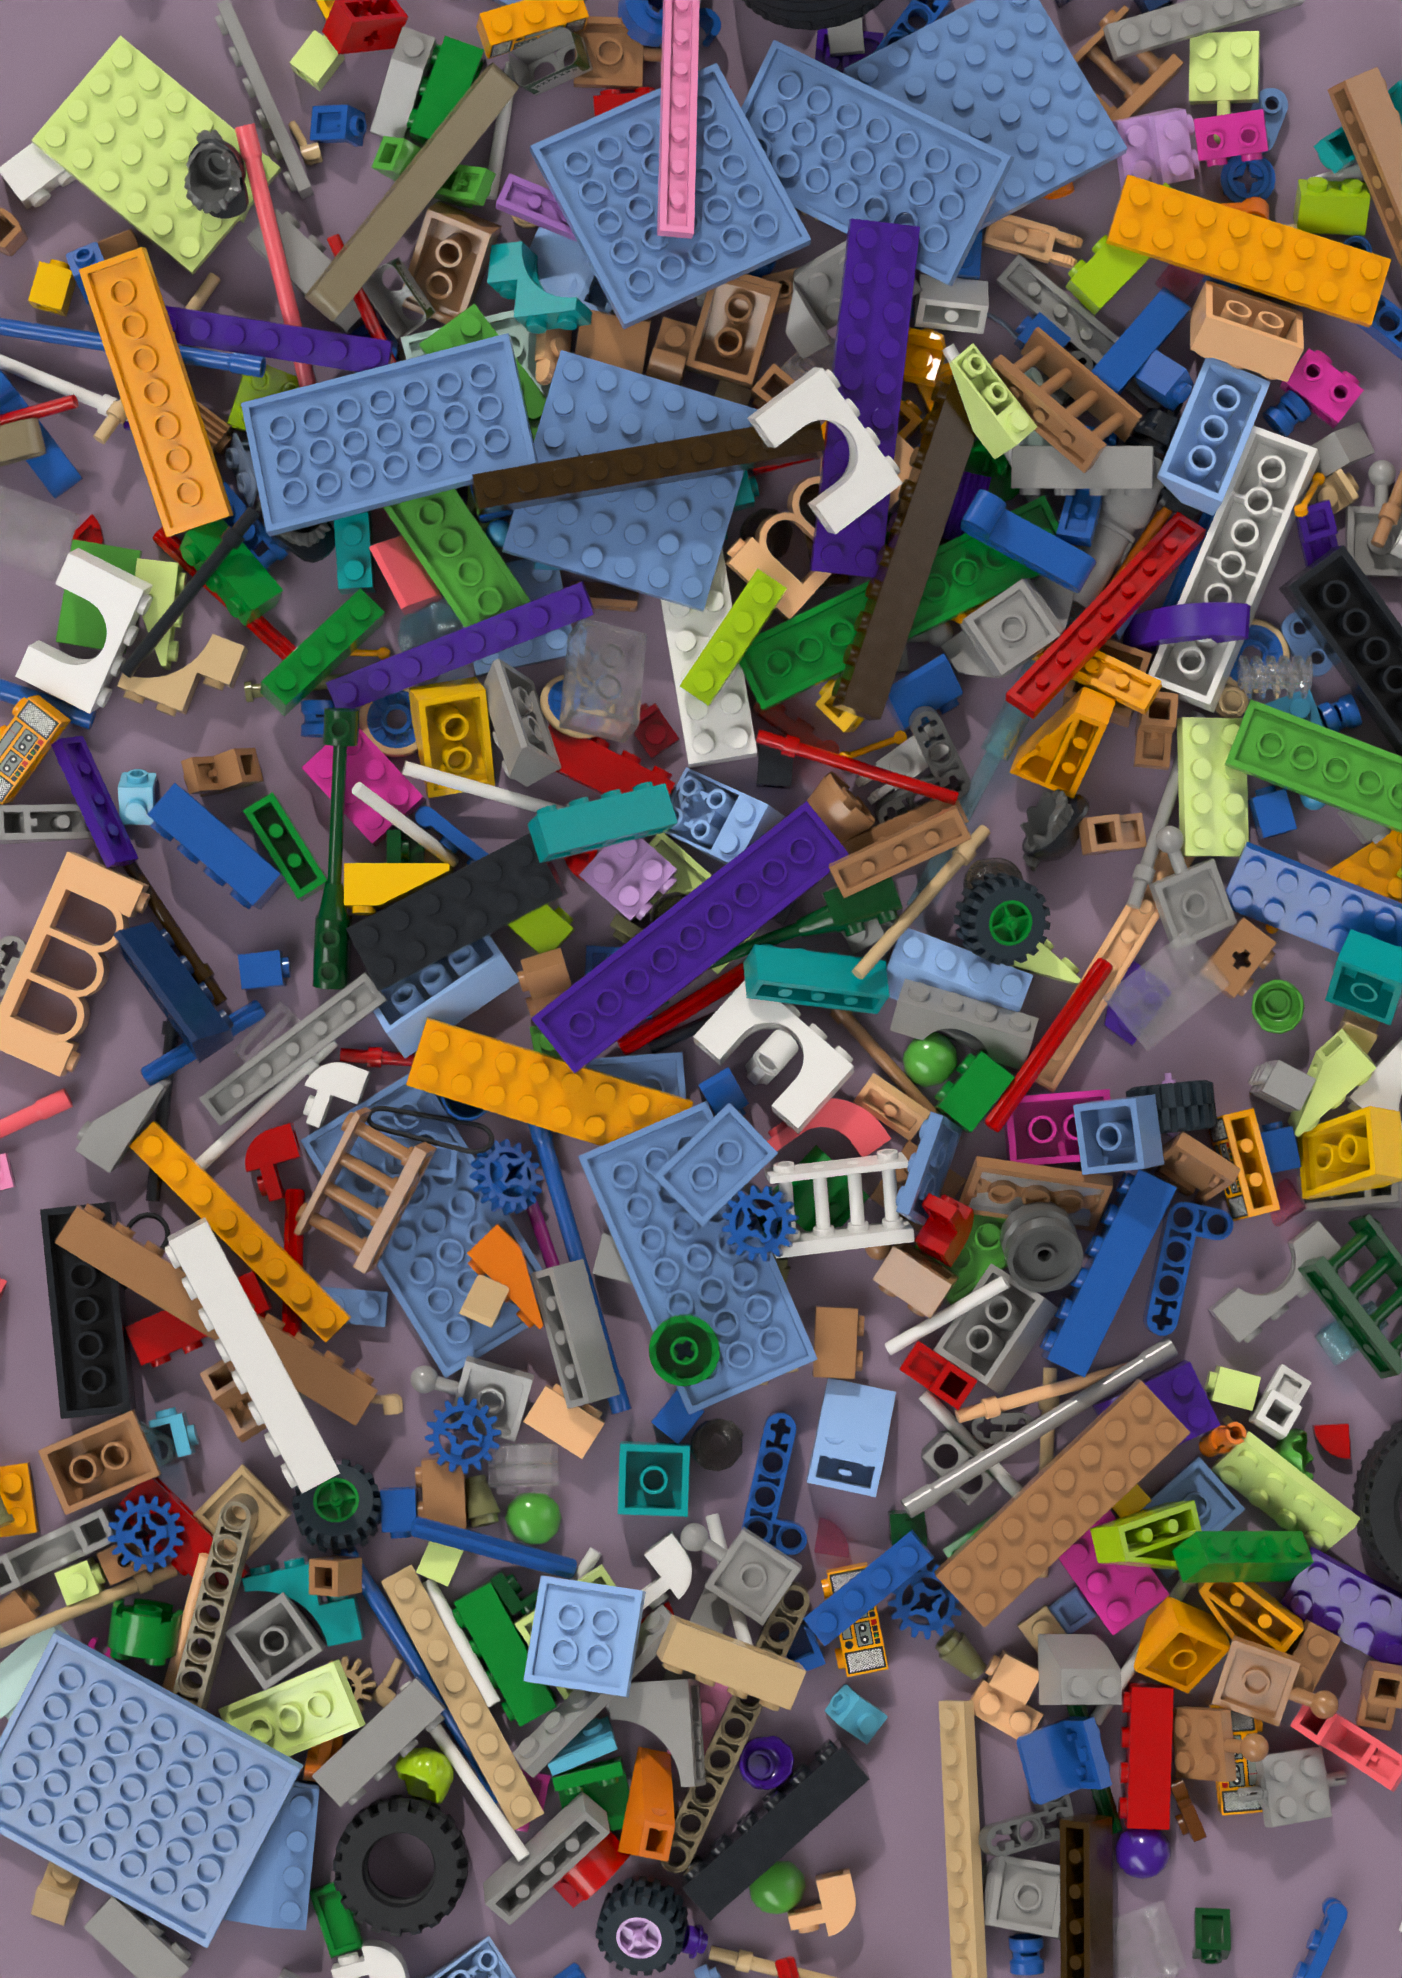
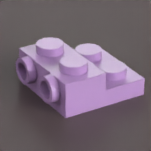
M1172 108L1112 121L1128 148L1126 154L1117 158L1121 190L1128 174L1163 185L1165 182L1171 184L1195 178L1194 170L1199 168V160L1196 150L1191 149L1189 137L1194 134L1195 127L1193 118L1190 114H1186V109Z
M640 838L604 847L579 876L627 920L632 922L635 917L641 921L654 907L650 901L658 892L665 895L677 882V879L674 877L677 869L658 851Z

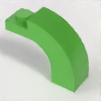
M384 136L371 168L396 181L421 148L404 138ZM459 164L433 198L471 209L473 205L484 206L486 198L491 192V186L496 174L487 168Z

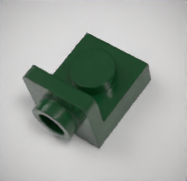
M387 830V863H424V847L401 830Z
M502 1569L490 1578L491 1583L512 1615L520 1611L524 1616L536 1608L539 1587L521 1598L519 1593L523 1591V1588L513 1573L506 1575Z
M1195 1907L1192 1958L1201 1959V1962L1204 1964H1219L1222 1960H1227L1231 1951L1230 1909Z

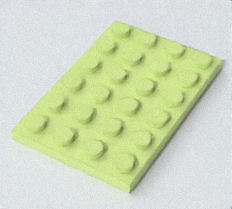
M122 36L118 37L31 140L34 145L192 275L195 274L254 204L247 170L245 184L249 204L246 211L239 216L229 219L216 218L209 213L205 214L203 209L199 211L187 199L186 194L188 190L184 188V179L188 174L186 163L193 148L198 144L196 139L198 133H201L202 130H208L211 133V130L215 129L224 141L233 145L240 153L235 129ZM262 153V162L269 186L281 172V167Z

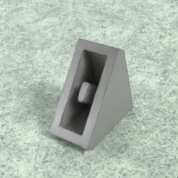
M1360 422L1334 431L1311 445V447L1318 449L1320 457L1315 473H1322L1325 479L1341 468L1343 470L1375 453Z

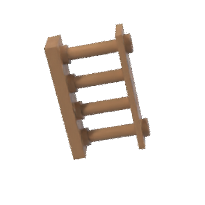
M1125 5L1117 13L1113 9L1109 11L1098 24L1101 29L1073 56L1078 66L1089 58L1125 93L1123 97L1126 101L1118 109L1115 106L1110 107L1095 93L1111 121L1136 116L1180 72L1184 63L1174 53L1167 60L1163 57L1158 59L1151 51L1135 55L1149 68L1148 73L1151 75L1141 85L1138 81L1134 83L1098 48L1106 40L1103 28L1107 24L1126 19L1129 9Z
M1039 327L1033 331L1022 349V358L1012 364L1001 354L991 363V367L1037 425L1034 431L1083 473H1086L1093 467L1107 445L1103 442L1105 438L1114 433L1125 442L1142 418V415ZM1034 365L1050 378L1040 386L1024 374ZM1060 388L1076 400L1066 409L1050 396ZM1086 410L1102 422L1093 431L1089 430L1077 419Z
M958 798L955 805L933 799L841 843L849 855L830 863L829 869L843 898L972 839L965 824L969 822Z
M366 1107L354 1113L350 1112L341 1127L344 1134L309 1203L305 1202L297 1212L295 1220L298 1224L294 1230V1233L300 1236L310 1231L313 1226L355 1251L354 1255L358 1257L353 1267L364 1274L376 1268L437 1149L427 1142L420 1143L415 1147L411 1146L408 1149L365 1124L371 1112ZM358 1136L401 1160V1165L404 1168L399 1178L394 1177L392 1179L350 1154ZM343 1166L386 1191L385 1195L388 1196V1199L383 1208L379 1207L377 1209L334 1184ZM327 1197L368 1219L370 1225L373 1226L368 1238L363 1237L361 1239L320 1215L319 1212Z

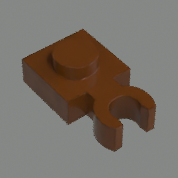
M1181 1778L1171 1781V1792L1180 1814L1175 1816L1182 1835L1189 1834L1193 1842L1206 1838V1833L1184 1781Z

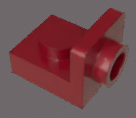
M644 703L629 714L632 719L627 722L628 727L651 760L680 740L656 703L650 707L647 703Z

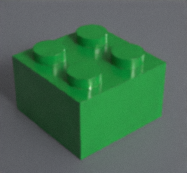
M982 1051L978 1052L975 1056L971 1053L968 1054L956 1068L960 1075L955 1082L946 1081L934 1096L939 1101L935 1108L961 1127L966 1133H971L1015 1078Z

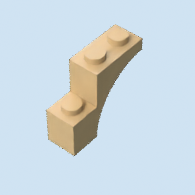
M212 634L204 650L184 668L165 676L152 678L135 676L129 678L122 673L117 686L125 691L123 697L143 705L144 700L147 699L157 703L156 710L173 717L176 716L177 712L186 715L201 677L205 678L203 684L214 689L223 691L224 686L234 688L248 649L243 645Z

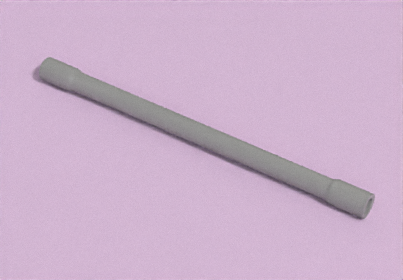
M1168 1337L1141 1352L1137 1358L933 1483L924 1485L900 1500L910 1518L920 1514L936 1504L945 1495L1144 1373L1152 1371L1178 1355L1175 1346Z

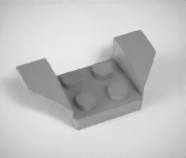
M846 241L794 270L793 294L785 333L802 359L830 344L827 330L836 326L838 322ZM915 278L913 296L923 291Z
M1044 576L1033 583L1030 578L1021 579L964 618L960 624L963 631L942 644L941 648L960 674L1000 679L999 677L1004 678L1050 647L1066 630L1074 594L1072 591Z
M996 1856L982 1865L984 1925L1060 1940V1865L1011 1856Z

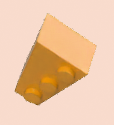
M1087 687L1080 689L1018 747L1009 773L1053 791L1059 789L1064 791L1066 796L1074 799L1106 730L1116 699Z
M1255 1582L1198 1583V1592L1231 1639L1235 1635L1285 1653L1304 1630L1302 1619L1283 1606Z

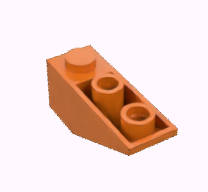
M497 1224L467 1252L472 1258L468 1264L478 1275L485 1276L487 1274L492 1280L506 1285L509 1288V1292L504 1302L507 1303L511 1299L520 1308L516 1313L517 1316L529 1328L536 1325L541 1329L544 1326V1321L523 1248L500 1224Z
M638 1747L618 1852L668 1862L675 1829L671 1754Z

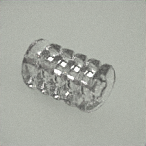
M1240 655L1237 682L1239 689H1244L1247 699L1252 698L1254 689H1258L1260 699H1265L1268 689L1272 690L1274 699H1279L1282 689H1285L1288 699L1293 698L1295 689H1299L1301 698L1306 699L1309 689H1311L1313 677L1311 656H1308L1305 662L1301 656H1294L1290 662L1288 656L1281 655L1276 662L1274 656L1267 655L1263 662L1259 655H1253L1250 663L1246 655Z

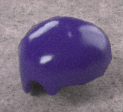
M777 1736L757 1737L750 1740L744 1746L738 1760V1769L742 1779L753 1788L760 1790L774 1789L782 1785L792 1774L794 1757L790 1746Z
M1130 1828L1120 1835L1115 1846L1116 1861L1120 1868L1129 1876L1140 1879H1147L1158 1875L1166 1868L1171 1857L1170 1841L1158 1829Z

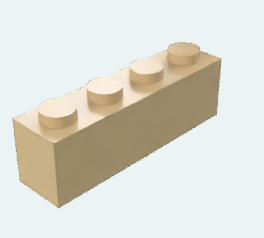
M673 1614L656 1652L661 1662H664L662 1667L676 1674H682L683 1670L696 1674L695 1680L714 1687L716 1682L728 1687L727 1692L739 1698L746 1699L748 1695L759 1698V1704L774 1711H779L780 1707L791 1710L807 1672L798 1662Z

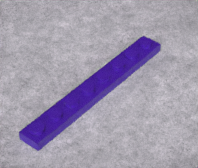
M165 305L176 341L179 344L355 372L388 365L391 362L393 341Z
M582 581L328 681L326 685L336 708L355 709L596 613Z

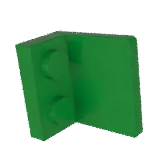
M622 1756L576 1766L552 1776L555 1792L558 1791L562 1809L583 1791L607 1812L610 1831L623 1828L630 1789Z

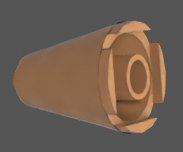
M830 771L823 777L807 802L837 840L843 843L871 828L876 820L859 796L855 797L849 790L850 786L836 773Z

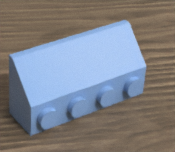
M1215 358L1204 359L1157 475V478L1181 503L1212 516L1215 514L1223 502L1271 383L1270 381L1242 369L1234 368Z
M907 928L895 942L886 966L889 998L897 1001L904 980L909 979L1016 1012H1020L1033 978L1032 974L1002 963L1000 965L991 963L969 950Z
M488 935L381 990L387 1001L373 1012L404 1058H407L417 1051L427 1017L450 1025H456L518 983L519 979L492 937Z

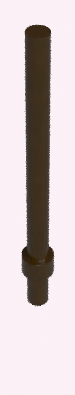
M136 861L130 865L122 866L129 877L149 885L146 892L150 894L148 906L162 927L172 937L180 954L184 955L194 968L195 972L191 975L198 985L202 982L206 984L215 998L212 1002L216 1007L224 1003L227 997L213 978L215 973L208 963L204 964Z

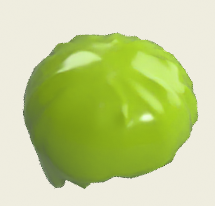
M413 1748L405 1757L400 1755L395 1765L398 1778L405 1780L408 1794L437 1804H441L444 1801L454 1780V1770L449 1760L441 1752L430 1748Z

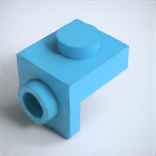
M133 769L122 773L118 784L119 816L123 824L151 825L154 822L147 814L155 806L156 773H149L142 769Z
M176 1407L155 1412L156 1419L148 1421L149 1427L153 1428L170 1423L178 1457L196 1452L194 1445L199 1444L198 1433L195 1424L189 1425L186 1411L177 1413Z
M844 1684L832 1697L825 1709V1712L840 1727L865 1744L870 1742L888 1718L882 1710L858 1695L847 1684Z

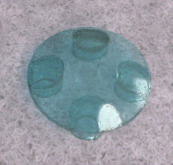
M432 602L411 614L405 615L401 619L398 633L399 646L401 651L404 652L465 627L451 607L442 603Z

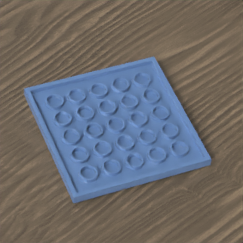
M975 0L844 68L843 74L1015 158L980 230L1126 154L1128 149L1039 0Z
M717 63L698 71L695 219L692 239L657 236L661 88L530 146V153L623 330L811 244V238Z
M561 350L534 440V448L537 462L542 463L748 428L753 426L747 418L758 409ZM744 470L514 509L502 552L703 612Z

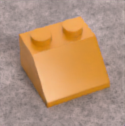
M1167 1596L1146 1619L1134 1669L1138 1673L1189 1693L1227 1654L1230 1642L1225 1629L1222 1628L1214 1615Z

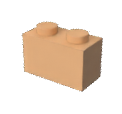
M555 1383L553 1388L549 1385L545 1386L523 1421L581 1459H583L605 1424V1421L600 1418L603 1412L591 1404L567 1409L562 1387Z

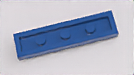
M1086 426L1091 431L1097 428L1094 426ZM1112 433L1103 442L1107 444L1106 446H1117L1119 437ZM1075 489V495H1066L1056 537L1072 545L1091 547L1102 507L1103 496L1089 495V489Z
M911 1530L811 1611L803 1620L823 1645L826 1646L923 1568L934 1556L914 1531Z

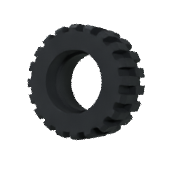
M393 1795L390 1799L383 1801L379 1799L372 1802L366 1809H361L352 1821L348 1823L335 1849L336 1854L333 1859L332 1871H335V1879L333 1882L336 1891H339L342 1896L340 1902L346 1910L350 1908L354 1913L353 1918L358 1923L362 1924L365 1922L372 1926L370 1930L379 1934L383 1930L390 1932V1936L401 1937L402 1933L410 1932L412 1936L422 1933L424 1928L435 1927L445 1915L448 1916L455 1908L467 1880L469 1854L464 1844L465 1837L462 1830L458 1831L455 1826L456 1821L450 1814L445 1815L440 1811L441 1806L434 1802H431V1804L421 1801V1797L411 1796V1798H402V1795ZM393 1833L410 1834L419 1838L430 1849L434 1860V1873L430 1883L420 1893L410 1897L392 1896L379 1889L371 1879L368 1869L370 1852L375 1844L387 1835Z

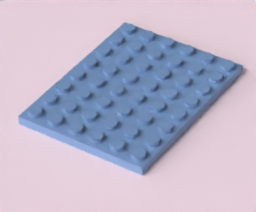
M57 1629L53 1633L0 1737V1834L203 1947L208 1948L304 1765Z

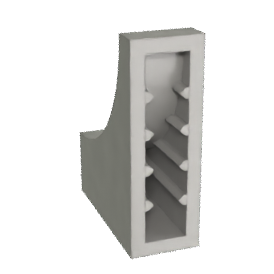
M695 1679L633 1682L631 1683L629 1698L615 1696L606 1705V1709L610 1713V1720H624L643 1726L654 1733L666 1745L678 1768L681 1787L706 1785L699 1681Z

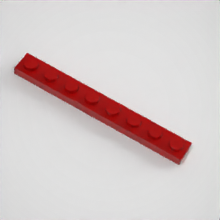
M1177 512L1006 693V701L1034 720L1205 537L1206 529L1180 512Z

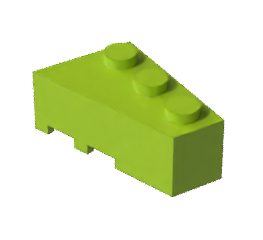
M1195 1500L1166 1502L1090 1528L1098 1563L1178 1570L1172 1550L1196 1531H1202Z

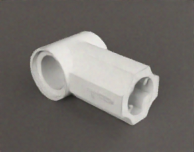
M775 1030L753 1054L745 1067L747 1069L746 1077L754 1085H768L796 1055L799 1048L793 1037L782 1030Z

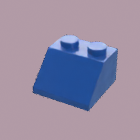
M943 653L892 684L886 706L901 731H906L910 728L909 717L918 707L930 706L936 712L940 710L941 714L944 715L960 705L957 699L962 697L963 691L945 654ZM926 716L921 718L922 724L919 727H925L930 723V720Z

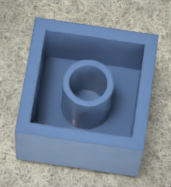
M1155 1094L1091 1101L1073 1105L1082 1175L1146 1169L1164 1165Z

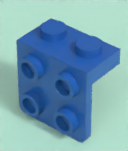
M1070 1716L1018 1737L1016 1744L1031 1800L1034 1804L1042 1805L1079 1789H1104L1112 1785L1109 1774L1110 1766L1104 1755L1100 1740V1729L1094 1717Z

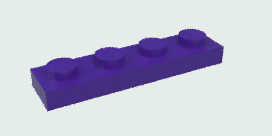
M84 737L59 738L51 744L52 749L106 868L132 864L139 858Z

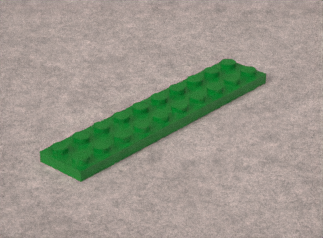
M1044 495L1010 511L1056 536L1059 523ZM965 533L938 547L907 641L994 599L1021 579L1030 578V580H1033L1041 575ZM870 580L756 636L738 664L762 712L844 672L846 664L843 663V657L849 644L854 642L857 633L854 630V624L858 614L865 609L868 600L865 597V592Z

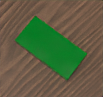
M334 1882L310 1889L309 1894L330 1957L334 1958L360 1949L364 1940L358 1922L353 1918L354 1913L350 1908L346 1910L340 1902L342 1896L339 1891H336Z

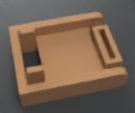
M1182 1131L1162 1146L1164 1165H1159L1153 1175L1177 1187L1176 1190L1187 1197L1198 1188L1199 1191L1194 1198V1202L1202 1205L1232 1185L1240 1172V1168ZM1155 1167L1146 1168L1144 1170L1150 1172Z

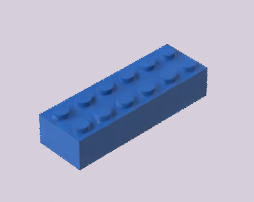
M1140 1169L1122 1174L1115 1189L1120 1194L1115 1204L1109 1203L1100 1219V1222L1105 1225L1099 1236H1092L1085 1250V1254L1089 1255L1085 1266L1081 1267L1079 1273L1069 1284L1074 1289L1069 1299L1063 1297L1058 1305V1310L1054 1316L1058 1317L1059 1320L1054 1330L1047 1329L1039 1347L1044 1350L1041 1355L1042 1357L1085 1378L1177 1187Z

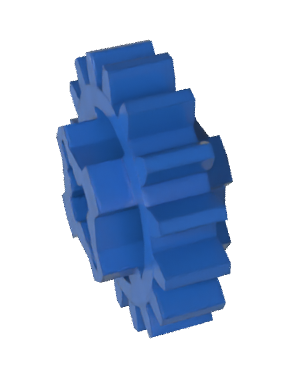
M505 1139L500 1143L495 1140L491 1149L484 1153L476 1154L478 1158L470 1164L476 1171L471 1173L469 1177L478 1183L473 1188V1191L482 1192L483 1197L480 1201L482 1204L490 1201L492 1203V1212L502 1208L504 1216H507L512 1212H515L517 1215L536 1203L535 1197L542 1192V1189L536 1184L543 1180V1176L535 1173V1169L540 1165L539 1163L530 1162L531 1151L523 1154L521 1152V1143L518 1142L511 1147L509 1139Z
M753 1185L750 1189V1195L740 1190L738 1191L739 1202L733 1200L727 1202L733 1210L731 1213L722 1214L723 1218L729 1220V1225L722 1227V1232L731 1233L732 1237L726 1243L727 1245H739L736 1250L738 1256H742L748 1251V1260L756 1261L758 1254H760L762 1260L768 1262L770 1261L771 1252L777 1257L783 1256L782 1245L787 1247L793 1246L788 1237L789 1234H798L799 1230L791 1227V1222L797 1221L799 1216L789 1213V1210L794 1206L793 1202H782L785 1193L779 1191L772 1196V1187L765 1186L763 1192L760 1193L758 1186ZM767 1200L775 1206L763 1210L755 1201ZM743 1211L745 1214L742 1226L739 1227L738 1221ZM757 1216L767 1219L763 1224L764 1231L754 1229V1226L758 1223ZM782 1220V1230L778 1236L776 1233L777 1225ZM757 1237L765 1244V1247H754L746 1241Z
M458 1397L457 1406L454 1407L448 1400L445 1401L446 1411L442 1413L435 1409L433 1413L438 1418L437 1421L427 1422L426 1424L433 1430V1434L425 1436V1440L434 1442L435 1445L428 1450L429 1454L436 1455L439 1453L441 1456L438 1458L437 1464L442 1466L448 1461L450 1463L449 1471L452 1473L456 1471L458 1466L462 1467L464 1474H469L470 1465H474L479 1471L482 1470L480 1461L486 1459L492 1462L494 1459L489 1454L490 1450L500 1449V1445L493 1440L494 1437L501 1436L502 1431L492 1427L499 1421L496 1416L487 1418L490 1408L485 1405L480 1410L477 1409L478 1401L474 1398L469 1406L465 1405L462 1397ZM464 1413L460 1420L452 1424L446 1423V1420L451 1416ZM477 1416L483 1421L487 1436L478 1433L475 1427ZM464 1427H468V1432L478 1441L472 1439L464 1440L463 1444L459 1445V1439L448 1431L462 1432ZM440 1435L449 1439L452 1445L450 1455L443 1449ZM475 1447L482 1449L477 1455L463 1459L467 1451Z
M144 1495L139 1496L138 1505H134L131 1500H127L126 1507L128 1510L126 1512L119 1509L115 1511L120 1520L119 1522H109V1527L115 1529L116 1534L109 1536L108 1541L117 1542L118 1546L112 1551V1554L123 1553L124 1558L121 1562L123 1566L131 1560L134 1562V1571L138 1572L141 1565L146 1564L148 1571L153 1572L154 1563L158 1562L164 1568L167 1566L165 1559L167 1555L172 1558L178 1556L172 1548L174 1545H183L184 1541L177 1538V1533L184 1531L185 1527L181 1525L176 1526L175 1521L181 1515L179 1512L170 1515L168 1512L171 1507L170 1502L161 1507L158 1505V1496H154L151 1503H146ZM150 1510L161 1514L168 1524L159 1525L151 1518ZM137 1512L138 1522L132 1529L123 1530L126 1520L133 1513ZM143 1517H145L149 1529L156 1531V1535L150 1538L149 1550L144 1538L137 1537V1532L143 1528ZM170 1537L166 1548L156 1555L155 1545L161 1538ZM133 1542L141 1549L142 1557L129 1551L125 1543Z
M936 1563L931 1571L927 1570L926 1565L892 1592L895 1594V1598L887 1600L888 1606L896 1607L897 1609L890 1614L892 1620L901 1618L902 1621L898 1626L899 1629L903 1631L908 1626L911 1627V1637L913 1638L917 1636L919 1631H923L926 1640H928L933 1630H936L941 1637L944 1635L943 1625L946 1624L951 1628L955 1626L951 1616H961L962 1614L961 1610L955 1607V1603H960L958 1599L935 1576L934 1571L940 1567ZM921 1578H932L939 1581L942 1585L931 1587L924 1584ZM911 1584L913 1590L910 1599L902 1604L903 1592ZM923 1592L927 1596L934 1595V1598L930 1600L931 1607L925 1609L923 1605L916 1606V1603L920 1601L919 1594ZM948 1598L947 1609L940 1618L938 1609L941 1602ZM915 1614L924 1616L929 1623L915 1622L909 1616Z

